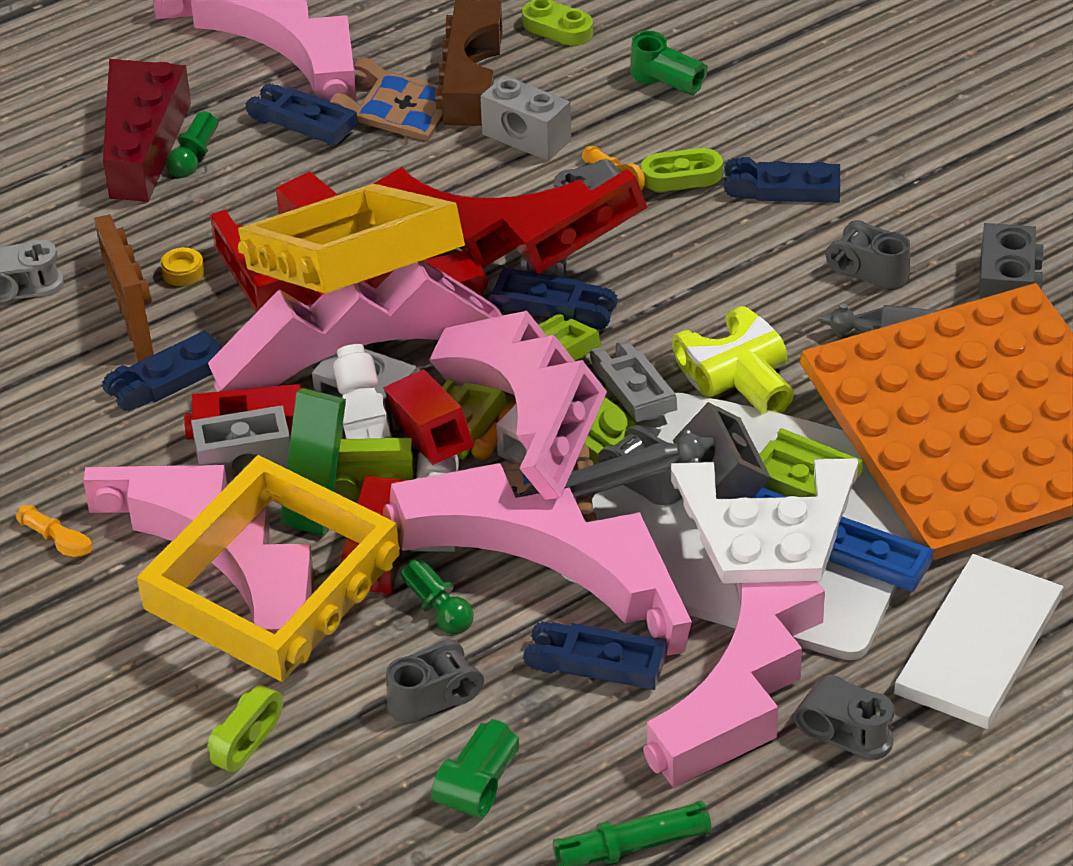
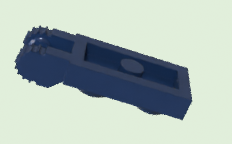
M273 83L265 84L261 88L260 98L259 96H254L245 103L248 115L255 120L258 119L259 122L264 124L272 122L334 146L358 125L357 112L302 91L293 88L287 89Z
M732 157L731 160L728 159V162L725 163L724 172L727 178H725L724 192H727V195L731 197L757 199V201L840 203V164H827L824 162L785 163L782 161L758 162L757 164L750 157Z
M503 267L491 292V303L496 305L498 309L513 312L528 311L529 314L552 318L560 313L565 321L573 319L588 327L602 330L610 322L611 316L609 311H613L616 308L618 295L615 294V291L613 292L606 287L602 288L601 286L586 284V281Z
M204 330L130 367L122 365L116 368L115 371L111 370L102 381L103 390L108 395H114L117 398L115 401L122 410L130 412V410H134L136 407L140 408L152 401L155 403L212 375L208 362L223 347Z
M541 621V623L537 622L534 625L531 637L535 643L529 644L526 647L522 659H524V663L527 666L531 667V669H536V671L541 670L551 674L559 670V672L655 690L667 656V641L572 623L570 626Z

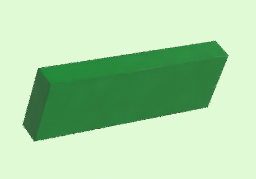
M303 388L296 392L287 469L334 492L346 399ZM282 505L280 524L318 535H324L329 531V528Z

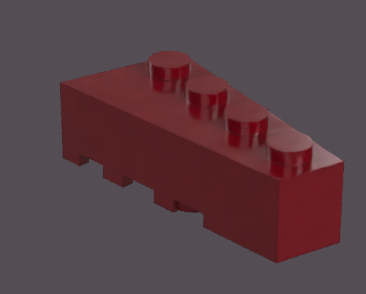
M109 59L103 164L109 199L149 202L165 166L166 157L172 150L191 106L186 65L170 64L168 62Z

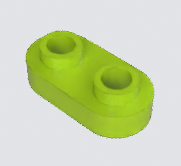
M531 0L522 8L523 27L531 33L570 46L585 44L593 37V19L589 14L580 9H574L552 0Z
M695 148L649 155L641 163V170L645 178L644 186L659 193L696 187H709L722 178L723 158L717 151L709 148Z
M257 685L251 691H246L239 699L237 707L223 724H218L209 736L207 748L210 752L211 763L231 773L240 770L276 726L283 707L282 694L264 685Z

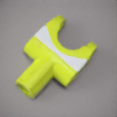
M738 306L727 312L726 325L730 333L728 337L709 339L702 337L696 332L692 333L689 330H683L673 335L672 348L676 361L691 384L703 396L711 398L735 387L762 415L768 413V411L782 414L793 401V388L775 371V369L787 363L788 358L785 344L779 334L764 319L749 308Z

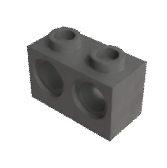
M984 223L978 299L1037 283L1042 290L1043 272H1035V270L1042 269L1044 245L1036 244V226Z

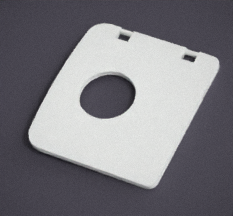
M675 393L678 410L660 415L656 419L643 420L636 423V425L644 427L658 438L668 443H673L672 440L707 402H710L741 418L758 453L764 449L770 440L774 441L777 438L779 429L783 428L861 459L843 430L772 411L762 415L755 407L685 393ZM863 462L862 474L859 478H856L855 484H852L849 501L842 516L915 542ZM624 485L594 495L592 499V512H595L597 520L640 512L688 615L736 629L741 609L735 583H722L700 539V531L694 519L689 518L684 508L683 497L674 504L657 505ZM828 561L822 580L817 581L825 590L823 623L793 637L802 648L843 660H858L868 652L897 586ZM561 574L565 579L575 582L572 579Z

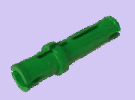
M700 800L693 804L611 825L609 821L601 822L596 825L597 828L595 830L561 839H553L555 860L562 861L558 863V866H584L603 860L606 864L616 863L619 861L618 858L625 854L710 833V815L708 811L702 813V810H706V805Z

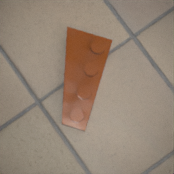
M110 214L95 217L94 222L101 257L112 289L114 288L120 313L124 316L129 339L133 341L136 360L139 362L154 355L145 306L152 305L147 280H143L139 262H135L131 244L127 242L124 228L116 229Z

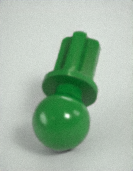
M207 111L197 113L186 133L179 135L177 141L182 147L174 148L166 157V169L171 175L186 177L197 170L198 159L196 155L205 156L208 149L206 145L219 125V121L215 116Z
M421 558L408 563L402 570L401 577L422 600L421 608L425 612L433 607L436 609L435 618L438 627L450 634H459L468 630L474 620L473 609L465 599L449 596L453 589L451 582L444 583Z

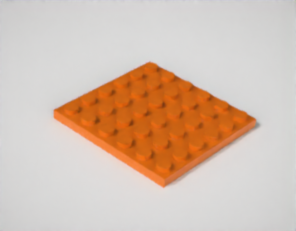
M1037 283L809 348L801 352L800 365L915 542L934 549L933 560L1073 516V332Z

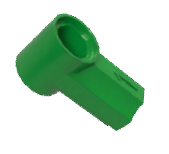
M645 30L633 36L630 75L634 80L648 84L661 81L692 96L701 89L702 83L707 76L708 65L667 47V39L659 32Z
M491 719L488 723H480L457 759L452 760L449 758L440 766L433 781L431 790L432 801L478 819L484 818L495 800L500 777L519 750V737L509 729L507 724L498 720Z

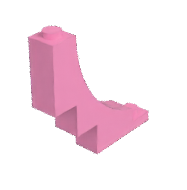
M153 0L156 19L193 16L194 28L232 33L265 44L291 60L303 72L311 84L315 97L330 102L335 94L342 93L357 103L348 15L309 19L307 0Z
M422 260L394 270L376 289L361 281L326 294L324 293L311 307L278 290L208 362V365L216 380L214 387L218 392L279 386L306 367L337 354V350L343 346L351 344L367 345L396 339L439 340L446 327L502 316L496 305L427 261Z
M528 311L446 327L429 359L446 381L448 379L454 380L455 386L462 387L466 382L495 387L515 395L518 412L516 437L528 450L519 469L545 500L560 498L605 398L606 389L584 361H574L555 335L547 336Z
M500 463L391 484L389 504L383 507V516L396 522L398 541L402 550L441 546L473 547L526 558L549 567L580 584L604 602L625 624L647 619L651 636L667 641V656L685 652L692 621L640 512L586 523L570 488H564L561 497L545 500L540 493L515 498Z
M224 465L85 467L83 477L89 513L130 512L132 529L134 531L156 535L173 541L227 486ZM266 506L211 563L222 571L240 591L251 611L254 624L276 634L313 594L314 571L310 544H270L271 533Z
M817 581L735 583L741 609L733 637L721 660L692 693L666 712L647 722V745L643 747L645 758L650 768L655 773L662 772L673 788L777 738L778 706L768 694L801 679L802 647L793 636L823 623L825 590Z

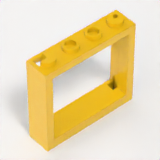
M370 184L238 228L241 240L238 244V251L244 254L248 270L325 294L465 246L457 204L455 202L377 184Z
M257 455L137 576L143 609L283 682L301 662L306 663L311 651L326 635H331L337 629L341 618L355 603H360L365 599L372 584L384 571L387 572L393 568L392 563L400 555L396 522ZM271 501L277 502L359 543L276 634L186 589Z

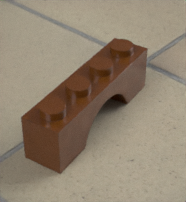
M455 0L453 15H446V38H443L442 43L443 61L439 63L440 85H436L435 93L436 109H443L444 125L482 126L481 95L494 84L492 69L482 67L476 63L483 59L500 55L503 34L501 0Z

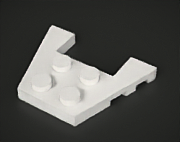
M857 458L815 459L814 482L816 497L789 496L785 498L717 499L714 462L671 463V482L675 489H679L684 499V508L689 518L694 519L700 531V539L722 583L821 581L837 536L842 514L845 513L849 501L852 484H855L857 478L858 460Z

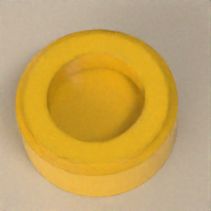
M186 247L170 250L161 258L162 277L170 285H192L198 282L204 275L202 255L194 249Z

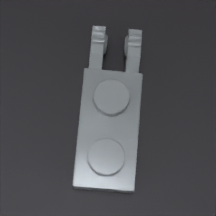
M627 339L616 342L617 358L611 359L602 347L591 349L590 357L595 372L605 382L635 422L656 419L660 415L678 410L677 397L674 391L641 351L637 352Z

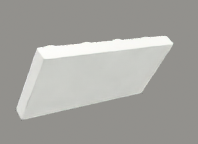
M972 554L897 678L894 694L988 729L1062 598L1063 586Z

